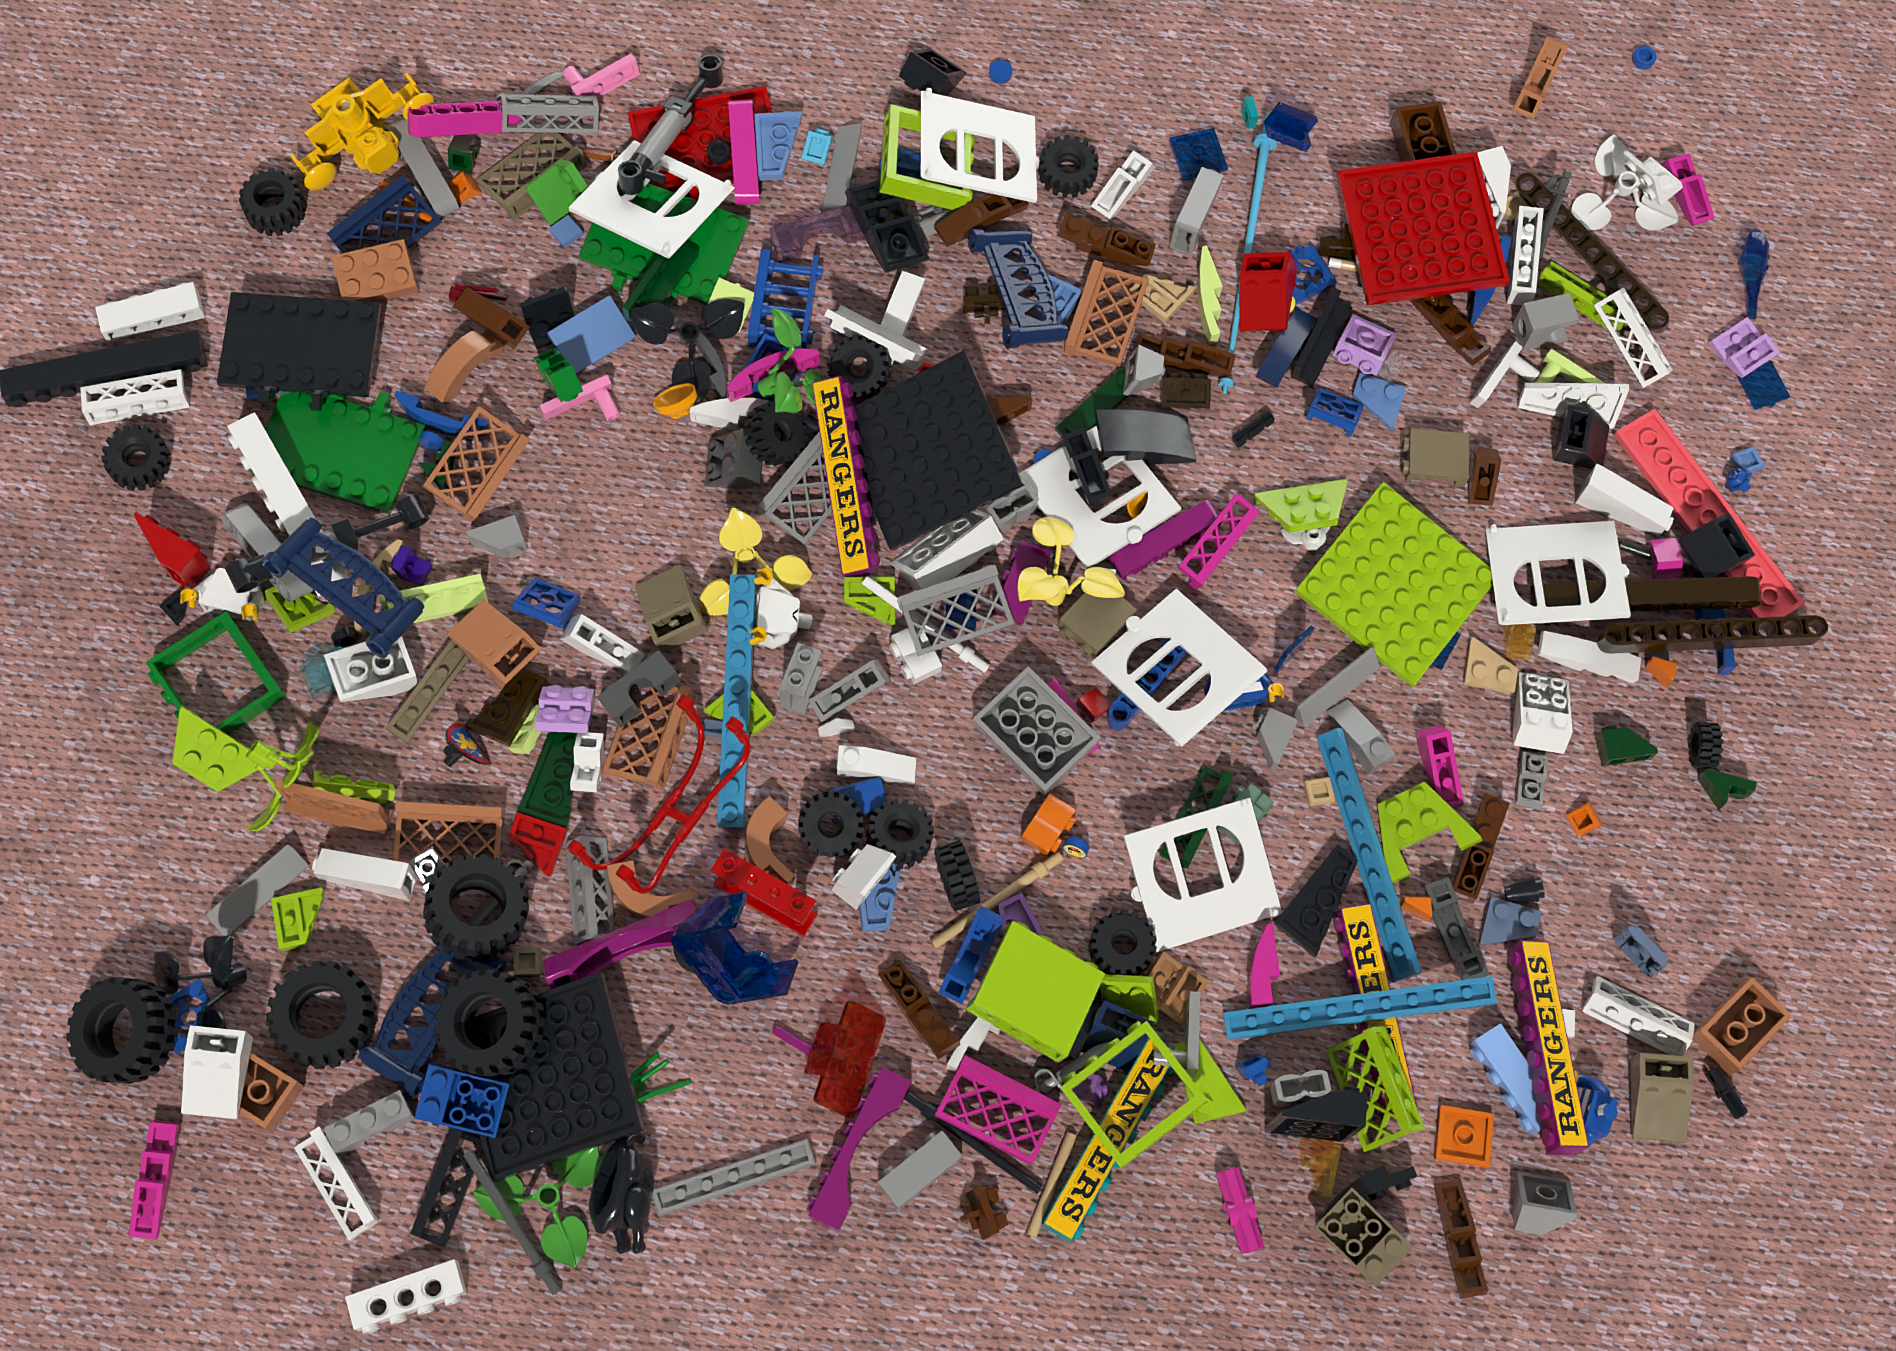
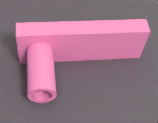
M632 54L623 57L586 79L580 75L574 66H568L563 71V76L572 86L573 96H596L597 98L640 75L636 58Z
M608 375L581 386L583 392L579 393L578 397L572 401L560 402L558 398H554L539 405L544 420L593 398H596L607 421L619 417L620 413L609 393L612 390V384Z

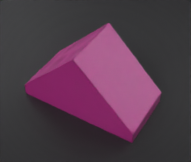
M1676 538L1649 540L1653 580L1681 579L1683 557Z

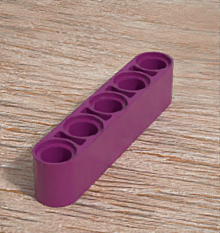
M1210 499L1205 500L1143 535L1139 543H1129L1109 557V561L1121 579L1126 580L1128 575L1132 573L1135 575L1147 568L1149 563L1153 561L1156 563L1168 556V552L1172 550L1177 551L1189 544V540L1194 537L1195 539L1201 537L1220 513Z

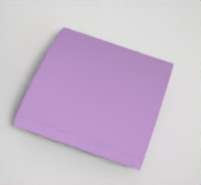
M1748 317L1708 343L1728 368L1741 378L1780 353L1766 333L1761 336Z

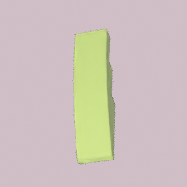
M1206 245L1202 246L1199 257L1197 293L1202 327L1208 345L1218 343L1220 330L1216 321L1219 320L1222 309L1217 298L1220 297L1223 286Z

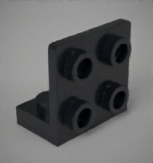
M566 287L554 288L544 295L530 297L520 304L525 324L530 326L528 331L536 350L553 344L547 332L575 316Z

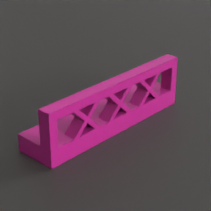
M1238 493L1233 496L1177 567L1191 579L1187 585L1194 590L1203 585L1260 512ZM1236 502L1246 510L1241 517H1233L1232 506ZM1229 522L1230 531L1228 534L1219 536L1217 525ZM1214 540L1216 549L1213 553L1204 554L1203 543ZM1190 559H1200L1201 568L1197 573L1186 566Z

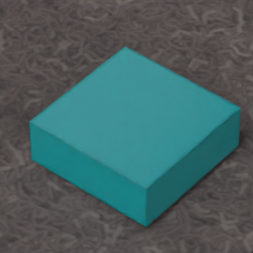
M1253 96L1245 97L1241 107L1245 126L1248 129L1256 128L1259 115Z

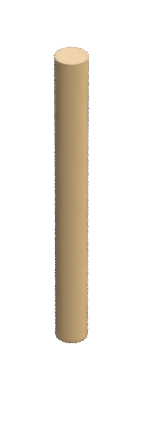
M1066 1132L1026 1233L1031 1237L1037 1238L1077 1137L1072 1133Z

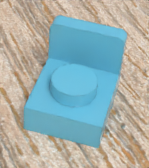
M816 128L815 132L808 131L801 159L825 166L831 143L833 144L834 139L829 136L830 132Z

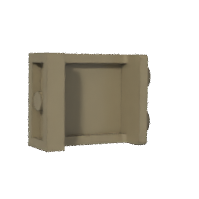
M1410 428L1407 436L1403 437L1401 450L1406 452V459L1402 460L1401 474H1405V482L1410 483L1412 478L1454 481L1455 487L1465 486L1469 479V433Z
M1084 593L1059 619V633L1066 640L1070 641L1072 639L1079 645L1078 649L1082 654L1087 657L1091 655L1095 659L1099 656L1100 651L1126 625V620L1131 616H1136L1137 609L1123 597L1102 598Z

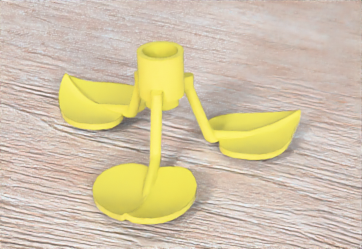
M731 508L726 521L720 529L719 540L724 548L734 552L732 574L737 575L738 562L749 563L753 558H756L763 568L771 570L772 578L788 591L795 590L809 581L812 572L806 563L795 555H785L778 558L773 564V569L770 568L753 548L762 538L760 525L745 512ZM715 580L704 588L698 600V606L702 614L713 616L728 614L730 585L725 580Z
M1053 517L1040 518L1034 523L1032 534L1035 540L1045 546L1056 545L1053 575H1047L1039 567L1024 569L1019 576L1017 585L1020 602L1026 600H1045L1050 605L1059 606L1063 603L1065 595H1070L1079 583H1082L1081 589L1091 596L1102 598L1124 597L1125 592L1118 578L1111 571L1101 567L1088 568L1084 573V577L1077 578L1068 586L1066 578L1057 576L1061 545H1071L1074 539L1071 527L1064 521Z

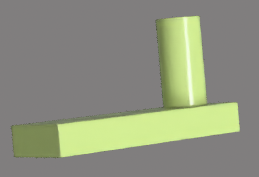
M1552 348L1542 362L1546 366L1534 381V383H1552L1557 374H1560L1572 383L1606 384Z

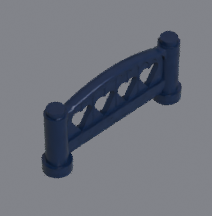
M981 228L970 229L968 233L969 250L971 253H985L1010 324L1004 325L1002 331L1005 348L1014 349L1025 344L1062 342L1068 338V328L1066 325L1057 322L1056 301L1050 280L1038 257L1029 246L1032 243L1031 231L1026 229L983 231ZM1012 251H1018L1021 254L1020 259L1024 263L1019 264L1004 257ZM1019 270H1025L1028 273L1027 278L1031 282L1026 283L1012 277V275ZM1030 288L1034 290V297L1038 301L1033 302L1018 295ZM1033 308H1039L1042 310L1041 316L1045 318V321L1037 320L1025 314Z
M310 517L304 520L274 552L267 553L261 560L262 565L270 574L277 578H281L288 570L368 631L371 635L366 640L367 647L376 656L386 658L393 651L394 643L423 613L424 604L415 597L408 600L405 599L394 583L365 556L351 547L320 533L322 526L316 519ZM315 546L321 547L324 553H329L332 556V560L311 565L312 548ZM336 562L342 563L344 569L351 570L353 575L348 578L331 581L333 564ZM356 578L364 580L365 585H370L373 588V592L352 597L354 580ZM377 594L383 595L386 601L393 603L394 607L389 610L373 613L374 596Z
M438 945L440 951L411 977L396 997L384 1019L374 1046L367 1044L361 1049L358 1055L361 1063L401 1087L403 1093L408 1097L416 1099L421 1094L426 1076L420 1070L437 1047V1041L440 1040V1037L435 1036L434 1027L438 1026V1020L434 1018L435 1012H440L442 1006L440 1004L423 1005L420 1002L421 997L427 994V988L430 985H436L441 997H447L449 994L447 988L452 983L459 984V981L438 982L436 980V975L443 971L442 968L445 963H452L458 978L465 974L472 976L471 973L476 970L487 971L491 969L504 972L506 962L496 956L494 959L487 960L486 956L481 957L480 962H472V957H465L464 961L456 959V953L451 952L450 955H447L442 951L443 945ZM419 1007L423 1011L428 1027H406L405 1020L411 1017V1012L414 1008ZM404 1030L413 1049L390 1050L389 1043L396 1039L395 1036L398 1031Z

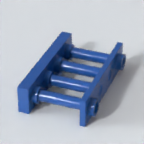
M761 249L748 329V344L750 346H757L759 338H762L764 333L769 336H776L774 328L765 327V324H762L763 317L772 315L770 310L772 308L780 309L792 318L804 319L803 331H800L801 347L807 349V345L813 343L814 330H810L814 297L817 279L822 280L823 265H819L818 255H814L812 266L775 262V260L771 259V250ZM779 272L811 276L809 288L772 284V281H768L769 274ZM773 293L807 297L806 309L769 305L768 302H765L766 295L770 296Z

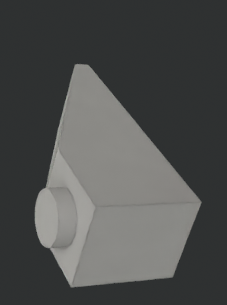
M879 659L871 660L808 701L820 721L823 722L890 682L891 679Z
M1349 700L1327 711L1335 726L1343 729L1348 746L1368 775L1392 761L1395 753L1387 741Z

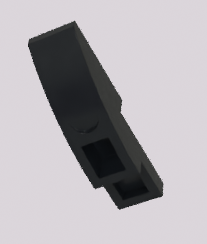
M1384 1165L1368 1172L1343 1189L1323 1210L1316 1224L1351 1187L1372 1206L1369 1196L1373 1201L1386 1196V1190L1395 1187L1399 1191L1412 1186L1410 1180L1418 1177L1414 1167H1409L1389 1176Z

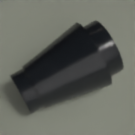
M1534 876L1504 887L1506 900L1509 902H1539V899L1545 898L1544 887L1540 877L1534 878Z

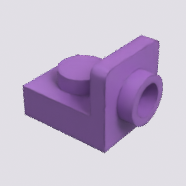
M1092 1074L1072 1091L1080 1101L1091 1103L1094 1107L1100 1108L1102 1101L1107 1097L1108 1087L1107 1082L1103 1078Z

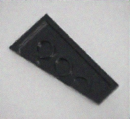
M1339 844L1333 848L1274 922L1276 927L1314 958L1320 950L1321 943L1327 934L1334 913L1337 911L1341 897L1358 862L1355 857Z

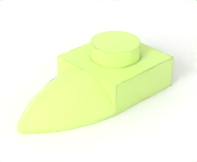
M539 704L532 708L511 746H507L513 753L529 754L535 747L537 738L541 733L540 731H535V720Z

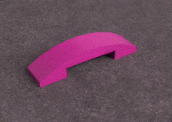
M795 349L791 356L777 370V373L793 366L798 374L820 365V353L815 349ZM788 350L766 356L741 371L727 387L729 401L733 402L752 394V383L769 376L768 371L776 366Z

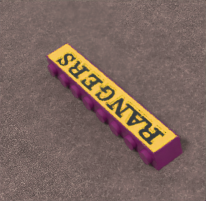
M841 376L812 382L841 573L844 577H863L878 573L877 565L880 564V558L874 548L876 533L870 523L872 508L866 498L868 484L866 479L863 478L864 459L859 454L858 447L861 439L859 432L855 429L854 421L857 420L856 410L851 404L853 389L850 382Z
M1371 903L1340 908L1336 916L1333 917L1335 931L1340 932L1342 942H1339V951L1342 958L1346 957L1348 967L1345 968V978L1347 983L1352 984L1353 993L1351 995L1391 990ZM1397 1018L1356 1023L1359 1035L1371 1027L1386 1026L1417 1107ZM1365 1039V1045L1362 1046V1054L1367 1057L1370 1048ZM1371 1065V1072H1368V1078L1377 1082L1379 1072L1375 1066ZM1380 1091L1377 1103L1387 1108L1389 1102L1387 1093ZM1375 1108L1376 1114H1381V1119L1383 1120L1385 1113Z
M1521 940L1508 950V961L1512 968L1513 987L1516 990L1517 1010L1523 1027L1522 1037L1526 1043L1527 1063L1531 1070L1532 1089L1535 1092L1537 1102V1116L1540 1119L1542 1129V1142L1545 1145L1546 1155H1577L1589 1148L1550 945L1549 942Z

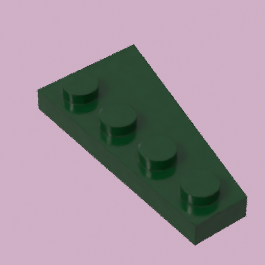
M549 733L518 810L519 813L569 830L573 799L570 781L574 768V745L577 733Z

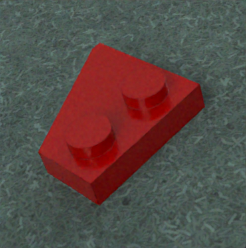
M517 812L508 837L546 876L551 877L568 829Z

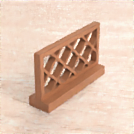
M1093 260L1068 338L1065 342V354L1072 356L1078 354L1121 366L1149 279L1104 267L1103 262ZM1105 275L1116 278L1119 284L1107 288L1103 282ZM1131 283L1142 285L1140 291L1133 295H1130L1126 288ZM1122 288L1126 298L1115 302L1110 293ZM1107 295L1111 305L1100 310L1096 303L1097 299ZM1130 302L1134 310L1132 313L1123 316L1119 306ZM1115 309L1119 319L1108 323L1103 314ZM1100 316L1104 326L1093 331L1089 322ZM1123 323L1127 331L1125 334L1116 337L1112 327ZM1108 330L1112 340L1101 345L1096 335ZM1091 337L1098 346L1091 350L1081 348L1083 341ZM1116 344L1120 351L1118 358L1107 355L1104 349Z
M478 406L422 487L461 513L465 520L473 522L530 439L524 434L519 435ZM478 415L488 420V430L476 431L475 419ZM471 426L472 432H467ZM503 431L512 437L507 445L497 446L495 432ZM490 433L493 447L480 448L477 435ZM473 436L476 449L463 451L461 439ZM456 446H457V447H458V452H453L454 449H455ZM499 449H504V450L501 452V454L499 455V451H498V450H499ZM494 450L495 463L484 466L481 452ZM477 453L479 467L466 468L464 455ZM459 455L462 469L449 471L447 459ZM442 467H444V471H445V472H439V471H440V469H441ZM484 469H490L488 473L485 475ZM480 470L481 483L470 486L467 472ZM463 473L465 486L452 488L450 475ZM446 476L448 489L438 490L431 485L435 477ZM471 489H476L475 492L472 494ZM467 491L468 502L464 507L455 502L453 492Z
M682 685L680 688L673 687L667 692L676 695L674 701L663 707L659 699L661 695L655 692L654 688L647 687L651 689L653 695L642 701H639L636 693L634 701L636 700L637 703L635 705L638 709H641L645 718L633 725L629 721L621 728L618 726L602 770L603 773L652 785L653 788L664 791L689 716L676 705V702L682 695H686L693 702L696 698L690 687ZM657 700L661 709L647 716L643 706ZM664 714L667 719L665 726L655 730L651 721ZM648 723L652 733L639 739L635 729ZM632 732L636 742L623 748L620 743L622 736ZM656 737L659 743L657 749L647 754L643 744ZM640 746L644 756L631 763L626 753ZM624 755L628 765L620 770L612 769L613 761ZM648 761L650 770L647 777L637 775L634 768Z
M277 779L275 788L286 800L284 807L286 813L386 837L394 814L393 810L382 808L377 803L295 783L285 788L282 786L283 780Z
M396 801L395 812H397L393 861L408 863L411 866L409 861L399 860L400 850L408 843L418 854L436 845L444 854L441 857L442 861L446 858L449 861L453 860L450 855L460 846L468 854H472L464 843L474 834L482 840L484 845L473 854V858H476L488 847L494 854L493 861L496 857L500 859L505 809L501 807ZM403 819L414 820L420 828L408 837L402 830ZM419 820H428V821L422 825V823H421ZM433 821H440L446 830L434 839L426 827ZM446 822H454L450 826L446 824ZM460 822L467 823L473 830L462 840L452 831ZM471 823H479L480 825L475 828ZM486 824H495L496 835L487 842L478 831ZM424 831L432 842L420 851L411 840ZM450 832L458 843L446 852L438 841ZM403 836L406 840L401 843V839ZM495 841V847L493 849L490 845Z

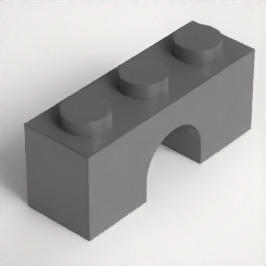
M657 650L655 653L647 655L642 660V663L634 669L627 670L621 679L613 685L606 686L597 698L621 728L641 713L634 702L635 695L640 689L645 687L654 688L662 697L682 680L661 652Z

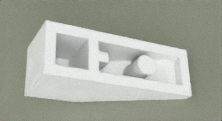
M583 614L571 618L560 640L581 653L623 672L634 669L645 656V653Z
M839 745L837 779L868 780L880 776L881 781L915 783L916 758L867 747Z

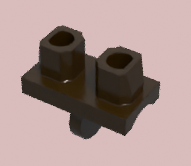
M996 284L988 286V295H979V289L976 286L966 287L965 297H963V314L974 313V318L983 317L984 324H990V317L999 316L998 310H1005Z

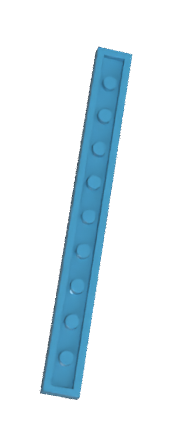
M730 574L719 782L738 763L744 752V744L740 743L734 733L725 727V724L731 717H735L744 724L743 729L749 736L754 645L750 644V640L754 639V634L750 633L749 630L755 627L757 584L754 583V579L757 578L756 575ZM748 759L737 774L719 791L718 828L744 829Z
M1335 728L1316 738L1354 856L1358 860L1357 866L1369 903L1372 906L1374 919L1394 981H1403L1422 972L1343 729Z
M1489 976L1224 1012L1227 1040L1496 1005L1497 1000L1493 977Z

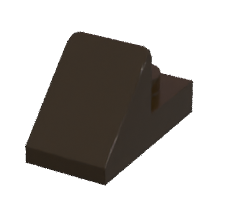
M1343 224L1340 238L1334 236L1320 237L1316 248L1320 256L1356 259L1348 224Z

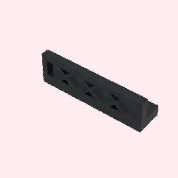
M1334 288L1291 378L1311 387L1317 381L1353 309L1352 306L1338 300L1341 291Z
M452 1128L410 1232L411 1235L446 1247L474 1176L471 1167L468 1170L466 1166L467 1161L463 1159L460 1150L464 1140L477 1143L478 1148L475 1154L480 1160L483 1153L481 1139ZM459 1156L461 1162L455 1165L457 1157ZM463 1166L466 1172L465 1181L453 1186L450 1179L451 1172ZM448 1182L450 1189L444 1191ZM461 1188L458 1196L455 1190ZM452 1192L456 1200L453 1209L443 1213L439 1204L442 1196ZM438 1209L440 1215L434 1217L436 1210ZM451 1214L450 1219L447 1223L445 1216ZM442 1218L446 1228L442 1239L427 1235L431 1223Z

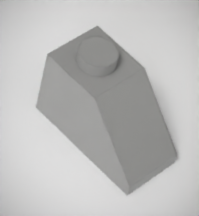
M1138 345L1126 362L1123 394L1128 396L1149 389L1157 380L1160 381L1165 373V367H1163L1164 356Z
M515 515L466 531L471 545L502 558H515L527 550Z
M1269 708L1266 715L1261 713L1255 727L1259 729L1256 737L1269 768L1275 771L1298 720L1273 708Z

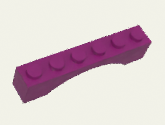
M693 899L545 959V979L550 988L554 989L596 974L614 962L643 950L656 947L685 946L706 937L702 917Z
M882 1067L880 1073L874 1072L868 1084V1087L872 1089L868 1097L862 1096L856 1108V1111L860 1113L855 1122L850 1120L844 1132L847 1139L843 1147L837 1146L831 1159L835 1163L831 1171L825 1170L819 1182V1185L823 1187L818 1196H812L806 1210L810 1211L809 1219L839 1233L851 1208L848 1195V1173L855 1149L874 1124L900 1109L912 1081Z

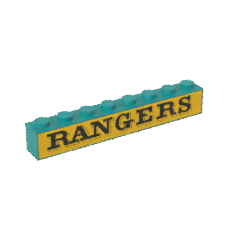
M1149 1038L1099 1124L1120 1154L1127 1143L1132 1145L1136 1139L1139 1130L1135 1128L1140 1119L1145 1122L1150 1114L1152 1107L1149 1106L1152 1097L1159 1098L1166 1084L1161 1081L1165 1074L1171 1075L1174 1071L1171 1066L1153 1065V1050L1157 1048ZM1093 1134L1041 1226L1068 1243L1073 1238L1079 1240L1086 1225L1082 1224L1087 1214L1093 1215L1099 1204V1201L1096 1200L1099 1191L1106 1192L1113 1179L1109 1176L1112 1168H1119V1165L1095 1134Z

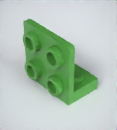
M564 159L557 161L525 186V190L550 226H553L570 214L569 206L588 188L573 162Z

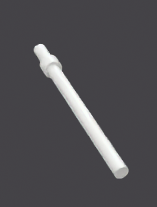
M869 576L864 579L862 584L902 613L897 603L898 597ZM915 610L910 611L911 620L922 626L925 617ZM927 620L924 626L937 634L940 630L939 627ZM942 631L941 636L950 640L954 639L946 632ZM958 643L949 646L950 649L959 655L958 658L965 663H971L983 673L990 667L987 662L974 654L975 650L968 645L965 647Z

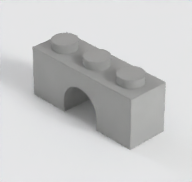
M399 1090L324 1127V1131L334 1153L342 1157L366 1145L365 1141L372 1136L388 1130L392 1132L415 1120V1115L406 1095Z

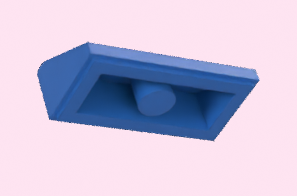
M880 776L830 790L850 796L858 804L862 814L873 812L877 807L881 809L882 803L887 801Z

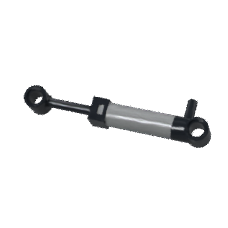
M709 54L699 59V80L684 100L671 96L663 106L664 114L628 161H624L618 166L620 190L627 195L640 193L644 188L643 181L646 178L661 184L665 183L666 175L652 169L681 130L687 131L694 122L693 102L705 87L716 88L722 84V62L718 56Z
M411 495L396 503L397 513L354 529L349 520L346 519L332 524L331 529L321 533L357 551V538L399 522H402L406 529L418 528L429 520V516L419 496ZM315 546L312 548L311 564L331 557V555L324 553L321 547ZM267 553L251 559H238L226 566L225 570L236 593L248 592L258 587L262 582L275 578L264 568L261 562Z

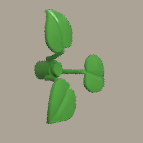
M772 308L770 310L773 316L772 321L776 337L789 350L776 366L768 371L769 376L758 381V389L764 398L768 399L775 395V412L798 413L802 410V398L796 387H806L808 399L815 404L812 382L824 379L817 371L812 369L805 372V381L795 383L785 373H777V370L795 351V346L801 345V334L798 325L789 314L780 309Z
M598 1147L555 1161L553 1163L554 1172L564 1178L555 1185L545 1184L541 1186L537 1194L534 1193L530 1196L521 1197L524 1192V1186L517 1176L494 1182L516 1217L521 1212L520 1202L538 1200L542 1208L551 1209L556 1224H551L544 1229L541 1237V1246L549 1258L570 1267H576L585 1254L587 1231L582 1221L575 1216H569L561 1222L556 1209L560 1201L558 1189L566 1184L567 1181L575 1188L587 1187L594 1182L596 1171L600 1164ZM480 1186L475 1189L474 1196L480 1207L493 1218L504 1220L484 1187Z

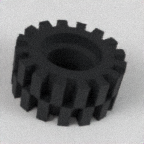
M1696 722L1691 727V734H1689V762L1694 768L1716 769L1722 758L1721 753H1723L1721 726L1718 723Z

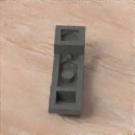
M678 317L674 318V329L676 327L680 328L686 321ZM699 331V339L695 345L714 373L709 376L710 386L718 399H727L726 380L722 363L711 343Z
M1449 877L1424 885L1426 897L1431 898L1433 921L1461 980L1489 976L1490 974L1480 950L1476 951L1456 904L1459 900Z

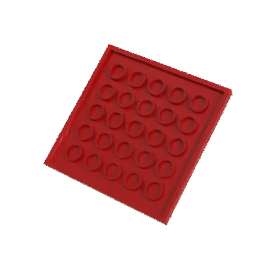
M1477 152L1339 170L1337 172V182L1367 306L1508 286L1510 283Z

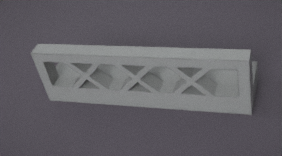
M501 94L502 132L598 133L599 106L596 96ZM507 115H518L522 120L517 124H507ZM536 115H542L546 119L541 125L530 121ZM559 116H567L570 119L565 125H558L554 120ZM583 116H593L592 125H582L578 120Z
M579 836L573 839L580 842L586 848L585 851L592 858V862L596 864L608 862L606 838ZM571 840L566 842L565 846L574 945H581L615 931L608 869L597 870L601 875V882L598 884L593 879L592 871L594 869L584 866L576 856L567 850V847L572 842ZM590 844L598 845L599 856L597 859L590 852ZM597 894L603 900L604 907L602 909L595 904V896ZM599 920L606 926V934H598L597 922Z

